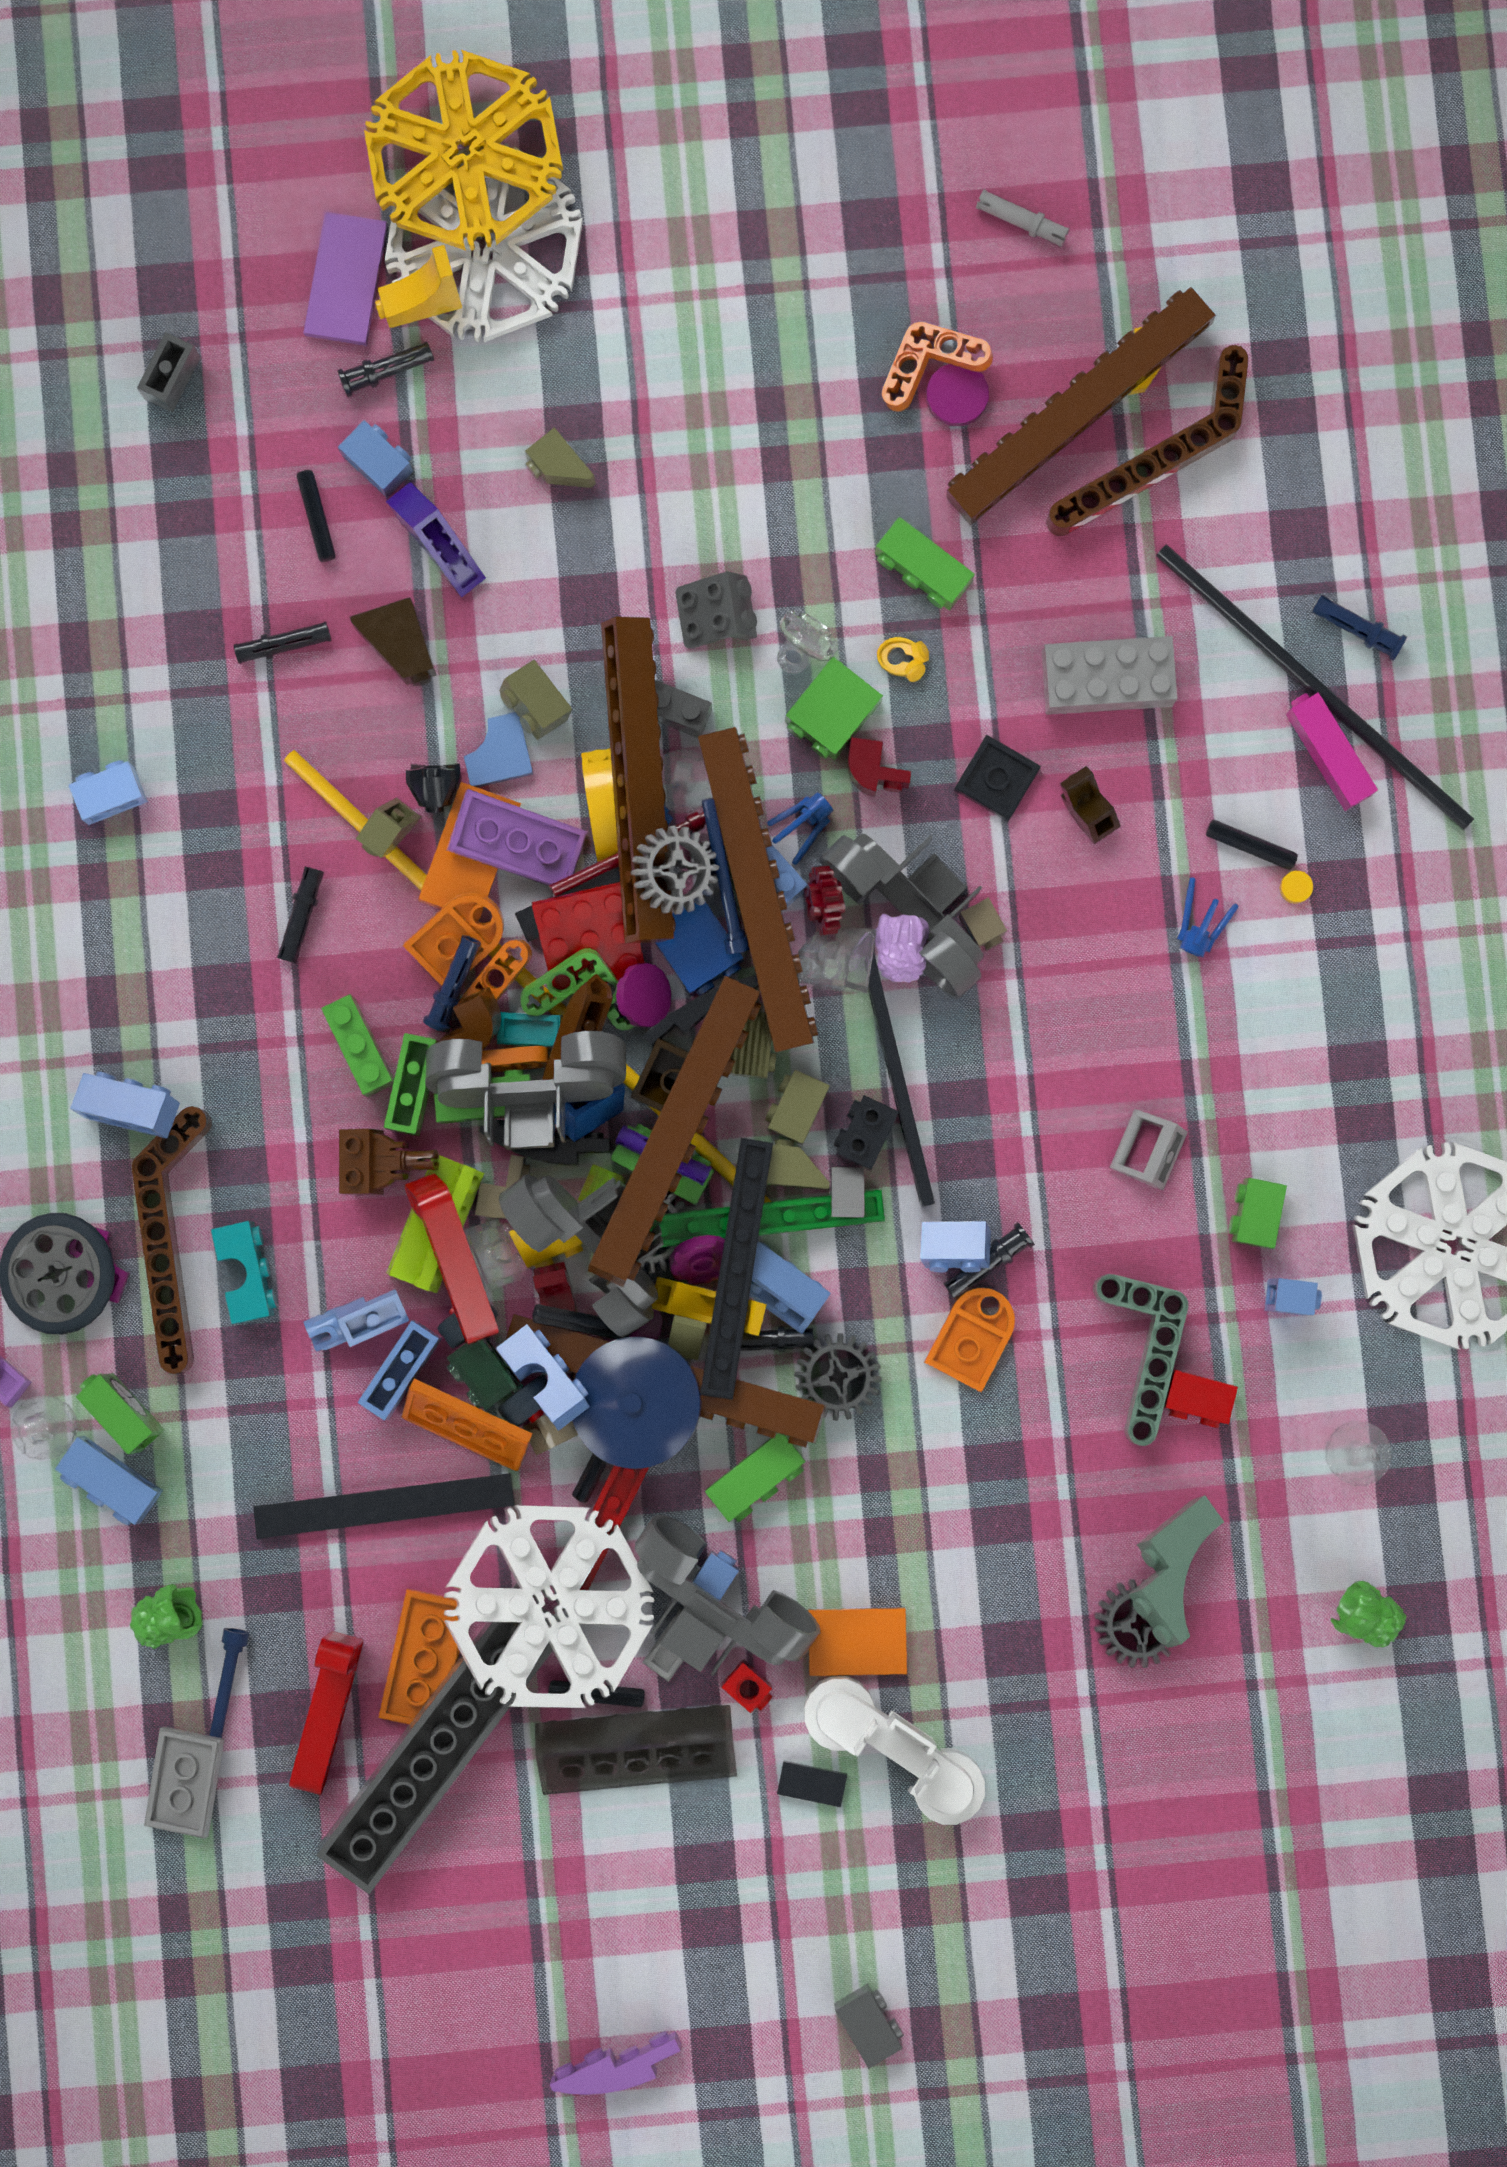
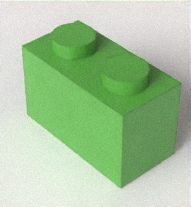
M1245 1178L1243 1184H1238L1235 1193V1202L1239 1203L1237 1215H1232L1229 1224V1234H1233L1232 1242L1265 1249H1275L1287 1185L1254 1178Z

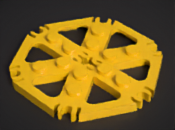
M452 50L453 60L451 63H443L440 53H436L437 67L434 68L430 55L374 101L376 106L371 107V112L373 115L379 116L380 120L376 123L366 121L365 126L368 131L364 130L375 197L381 210L384 211L389 206H395L396 210L390 215V219L393 223H396L397 227L466 251L464 245L465 237L471 250H475L474 241L477 237H484L487 247H491V233H494L495 242L498 245L553 199L552 195L556 194V186L547 183V180L551 177L561 179L562 173L559 169L563 171L550 96L547 99L548 96L545 89L538 94L531 93V90L537 86L536 79L534 77L531 78L528 72L461 50L463 62L460 63L457 51ZM482 74L507 83L510 90L474 118L468 87L470 76ZM423 83H433L437 89L443 124L400 110L399 104ZM529 119H537L543 126L547 152L543 158H539L501 145L500 143ZM394 144L428 156L394 185L387 182L382 159V149L386 145ZM461 144L464 147L470 145V154L467 156L463 153L457 155L459 153L458 145ZM485 176L526 190L529 193L528 202L506 220L496 221L491 215ZM453 182L460 218L459 226L454 230H447L420 220L418 217L420 208Z

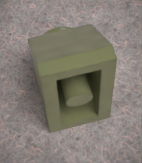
M555 427L525 450L528 460L525 465L536 479L541 476L547 484L585 488H592L596 485L594 474Z
M396 797L375 809L356 837V840L363 844L362 848L367 853L383 858L396 848L422 816Z
M775 1140V1145L772 1148L767 1185L829 1190L830 1182L800 1147H794V1141Z
M675 1315L668 1345L677 1350L689 1364H691L692 1359L698 1361L707 1323Z

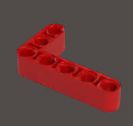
M435 1173L404 1184L410 1205L423 1222L466 1343L471 1344L499 1333L447 1185Z
M331 1631L321 1639L314 1667L320 1668L289 1782V1787L317 1795H322L364 1639Z

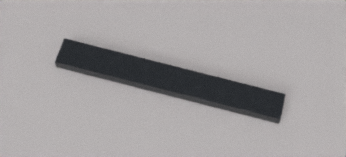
M875 954L863 956L861 964L896 1108L899 1111L898 1117L919 1203L922 1207L935 1204Z
M747 1138L740 1139L700 1395L733 1400L773 1143Z
M511 1473L258 1505L253 1506L256 1536L257 1539L515 1506L512 1475Z

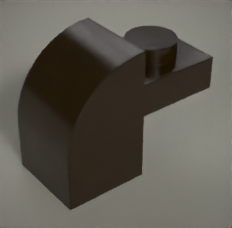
M1087 766L1073 773L1060 783L1063 790L1061 798L1082 831L1094 844L1121 827L1114 807L1100 793L1094 774Z

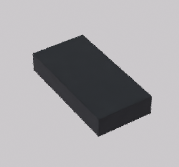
M783 1760L777 1794L841 1807L847 1773Z

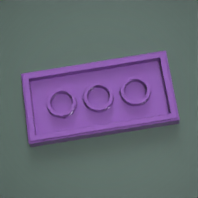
M325 212L303 332L305 336L367 346L388 229L387 221Z
M467 789L446 851L549 886L574 874L588 831Z

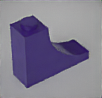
M411 482L386 501L401 524L421 545L461 597L486 579L439 509Z

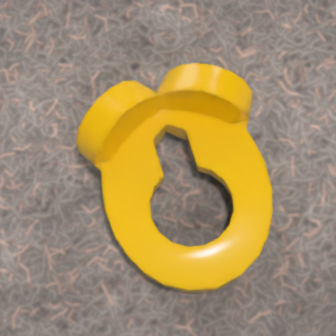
M894 637L887 639L879 646L877 659L881 667L889 674L905 676L910 682H915L925 673L924 663L929 660V651L922 641L915 643L907 638ZM901 648L906 655L913 656L914 660L910 663L902 661L900 664L893 665L889 663L888 655L891 650Z

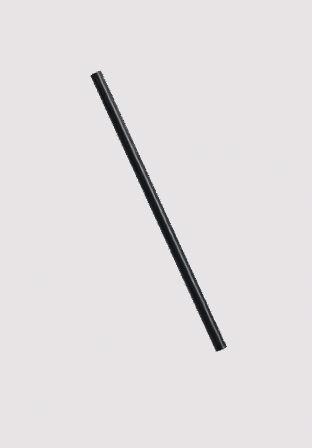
M1166 544L1157 553V558L1312 696L1319 692L1333 715L1462 830L1469 826L1474 818L1171 547Z

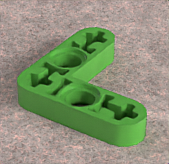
M591 948L579 950L526 986L520 995L523 1011L531 1016H539L575 993L585 982L597 974L604 982H611L615 986V991L612 994V1005L607 1014L608 1019L620 1030H629L634 1027L629 1023L631 1021L625 1020L623 1017L617 1019L619 1012L614 1003L617 1001L616 991L619 980L600 954ZM583 958H586L588 961L594 959V969L583 968L578 972V977L581 979L576 980L573 971L569 967L573 966L574 971H577L582 967ZM559 974L568 976L571 981L570 985L564 990H558L552 985L553 978ZM547 984L549 992L554 997L550 998L549 994L546 993L540 998L541 1005L537 1006L534 1003L528 1005L530 1002L529 995L540 996L545 992L542 985Z

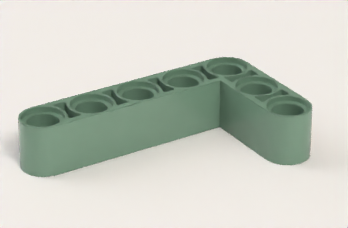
M1105 1274L1097 1278L1093 1285L1094 1295L1099 1301L1152 1315L1124 1428L1126 1438L1130 1442L1139 1446H1146L1155 1440L1158 1433L1188 1311V1300L1183 1293L1177 1290L1115 1274ZM1108 1279L1114 1281L1117 1286V1292L1112 1298L1105 1297L1101 1291L1102 1283ZM1139 1287L1145 1289L1148 1293V1301L1143 1306L1136 1305L1132 1298L1133 1292ZM1168 1296H1174L1179 1301V1309L1174 1314L1168 1313L1164 1308V1302ZM1162 1327L1168 1328L1172 1334L1170 1343L1165 1346L1159 1344L1156 1339V1333ZM1156 1358L1160 1359L1164 1364V1371L1158 1377L1152 1376L1148 1370L1149 1363ZM1147 1390L1153 1391L1156 1395V1403L1151 1408H1145L1141 1404V1395ZM1143 1421L1147 1424L1149 1432L1144 1439L1138 1440L1133 1435V1427L1136 1423Z

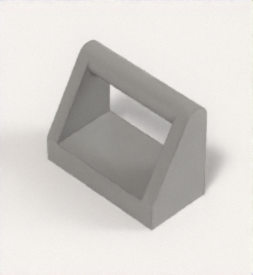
M1134 1109L1109 1168L1163 1191L1188 1132L1176 1123ZM1143 1121L1162 1128L1144 1173L1124 1165Z

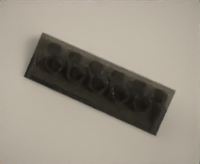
M711 1705L700 1708H679L668 1711H647L637 1714H615L605 1717H583L574 1720H551L535 1723V1756L543 1795L737 1777L730 1705Z

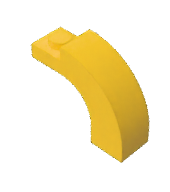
M610 749L581 753L585 791L597 862L618 853Z
M657 1277L655 1288L658 1292V1299L652 1304L653 1309L711 1324L716 1291ZM752 1300L748 1301L744 1326L745 1333L759 1336L767 1304Z

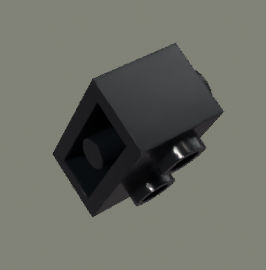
M865 1095L861 1102L855 1099L847 1117L852 1119L847 1131L841 1128L833 1146L839 1148L836 1155L871 1171L899 1111Z

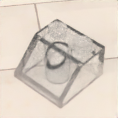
M840 927L838 934L819 936V932H816L798 951L803 972L798 973L800 985H807V987L815 990L867 993L877 930Z
M495 1219L464 1230L486 1293L494 1292L523 1280L522 1272L527 1270L519 1253L514 1254L510 1244L513 1240L509 1234V1231H511L509 1224H502L501 1219Z

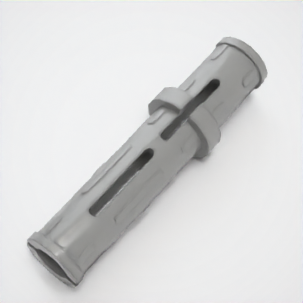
M985 189L982 191L979 197L980 202H977L976 209L983 210L1028 231L1029 236L1035 238L1037 235L1062 247L1066 239L1065 236L1068 235L1070 228L1044 218L1045 214L1038 212V214L1033 213Z

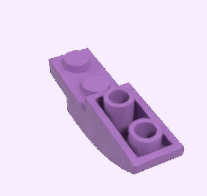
M664 2031L650 2038V2044L640 2049L637 2046H633L619 2054L620 2058L617 2060L611 2048L602 2051V2048L595 2049L584 2056L585 2061L575 2066L570 2062L557 2068L554 2071L555 2075L551 2078L550 2087L555 2092L590 2095L621 2091L641 2085L656 2078L657 2068L655 2063L681 2051L680 2039L676 2031L669 2035Z

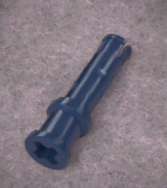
M1321 595L1311 612L1364 640L1363 644L1366 645L1365 647L1369 649L1374 647L1387 654L1391 661L1395 660L1408 637L1404 634L1399 636L1384 628V623L1376 621L1374 624L1324 597V595Z
M462 935L441 989H437L433 994L435 1000L429 1015L424 1016L423 1023L430 1028L441 1032L450 1031L451 1025L449 1023L454 1013L453 1007L461 1000L459 994L478 948L481 946L479 940Z

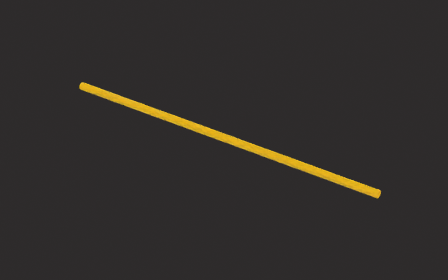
M296 750L291 751L285 757L284 762L360 833L369 819ZM396 846L385 857L421 891L427 874ZM498 943L488 955L493 958L502 945ZM512 956L505 963L500 959L499 963L508 967L516 959ZM526 968L515 979L523 988L537 980ZM544 985L542 986L545 992L540 996L535 997L533 994H530L540 1004V998L546 993L549 994L550 998L554 997ZM560 1002L548 1010L551 1015H564L566 1006ZM626 1064V1079L623 1083L633 1091L640 1076ZM650 1107L658 1116L660 1115L661 1111ZM695 1133L691 1144L696 1146L695 1151L701 1157L710 1161L711 1166L733 1186L736 1167L704 1136ZM765 1195L764 1203H766V1202H772V1201Z

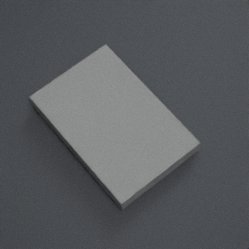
M169 1727L160 1728L144 1826L199 1838L209 1837L224 1745L223 1738Z

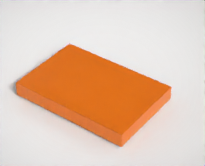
M905 1607L808 1609L820 1626V1634L809 1648V1676L907 1674Z

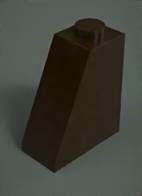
M410 597L350 616L355 630L406 685L421 686L431 681L430 677L437 676L414 604Z

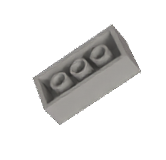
M1173 636L1045 644L1041 652L1046 715L1172 707L1177 700Z

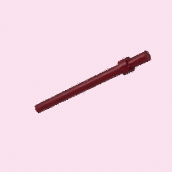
M696 811L685 816L684 821L674 825L678 833L682 827H688L689 832L692 831L693 833L705 829L704 812L698 813ZM618 853L549 885L552 894L556 897L618 867Z

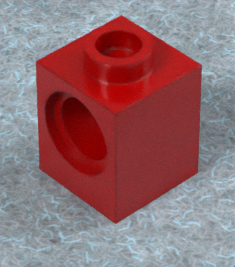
M744 1659L721 1685V1688L750 1714L755 1708L761 1711L773 1697L769 1693L772 1690V1684ZM752 1680L758 1684L759 1690L754 1696L748 1697L742 1694L740 1685L744 1681Z

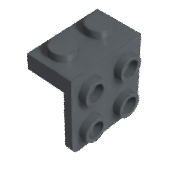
M726 571L679 586L676 589L675 594L685 647L693 649L729 637L742 640L757 638V618L752 608V588L747 576Z

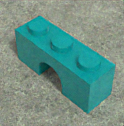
M245 1221L211 1229L217 1261L224 1262L237 1259L245 1266L247 1272L245 1283L239 1289L225 1292L231 1324H240L274 1316L273 1308H277V1299L274 1289L269 1290L266 1277H269L271 1273L267 1258H262L259 1246L263 1245L264 1241L260 1226L255 1227L253 1221Z

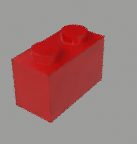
M1173 1370L1164 1408L1170 1409L1169 1416L1187 1420L1189 1414L1201 1417L1199 1424L1219 1429L1220 1423L1229 1425L1238 1387Z

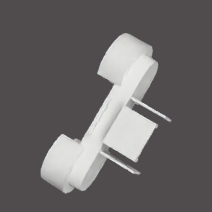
M847 1675L826 1677L819 1680L809 1690L804 1702V1721L810 1736L819 1745L833 1751H848L854 1756H859L866 1743H868L919 1778L914 1787L910 1786L907 1791L915 1797L919 1809L930 1820L942 1825H957L967 1821L980 1809L985 1797V1781L977 1763L967 1753L955 1748L937 1749L936 1743L931 1736L892 1710L887 1715L876 1708L869 1690L859 1680Z

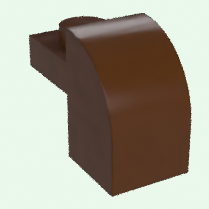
M489 987L462 998L453 1007L462 1027L446 1033L438 1042L451 1039H470L482 1042V1050L491 1042L500 1029L501 1011Z

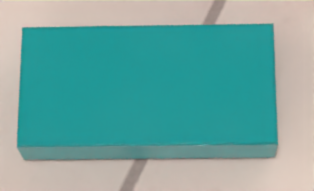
M501 1012V1025L497 1033V1044L553 1047L563 1015L542 1014L531 1016L527 1013Z

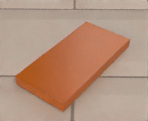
M461 782L418 901L441 909L451 899L460 894L479 893L488 897L498 868L446 851L467 789L520 807L521 803ZM479 907L474 911V916L478 921L481 918L484 907Z
M415 1378L409 1387L401 1416L404 1420L514 1471L519 1470L533 1434Z
M406 1589L378 1718L410 1725L458 1661L460 1650L444 1622L445 1620H458L457 1616L447 1617L444 1615L445 1610L456 1609L457 1602L455 1599Z

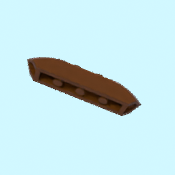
M597 974L585 982L569 1001L542 1080L554 1079V1060L561 1059V1037L581 1031L602 1032L613 997L611 987Z

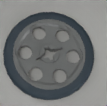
M47 1213L36 1216L23 1223L11 1235L3 1249L0 1260V1287L2 1295L13 1314L33 1330L59 1335L76 1332L91 1324L103 1312L110 1300L115 1275L111 1251L104 1237L96 1228L80 1217L67 1213ZM44 1234L50 1236L53 1241L52 1249L47 1253L43 1252L39 1247V1239ZM75 1239L79 1240L83 1245V1252L78 1258L73 1257L69 1252V1245ZM25 1259L29 1260L34 1267L32 1275L28 1278L24 1277L19 1269L21 1262ZM72 1266V1269L62 1272L63 1274L58 1276L59 1280L58 1278L41 1280L44 1277L50 1276L55 1271V1268L67 1269ZM86 1269L94 1275V1283L89 1288L84 1287L80 1282V1275ZM36 1289L40 1290L45 1297L44 1303L40 1308L33 1306L30 1300L32 1292ZM66 1294L73 1297L75 1301V1307L70 1313L63 1311L60 1304L61 1299Z

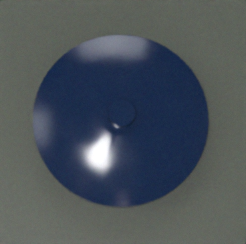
M625 1337L608 1342L595 1350L583 1362L575 1376V1379L577 1378L589 1393L584 1398L590 1407L572 1420L574 1427L587 1448L600 1459L612 1465L638 1469L663 1463L675 1456L686 1446L697 1428L702 1405L698 1379L688 1361L677 1350L662 1341L647 1337Z

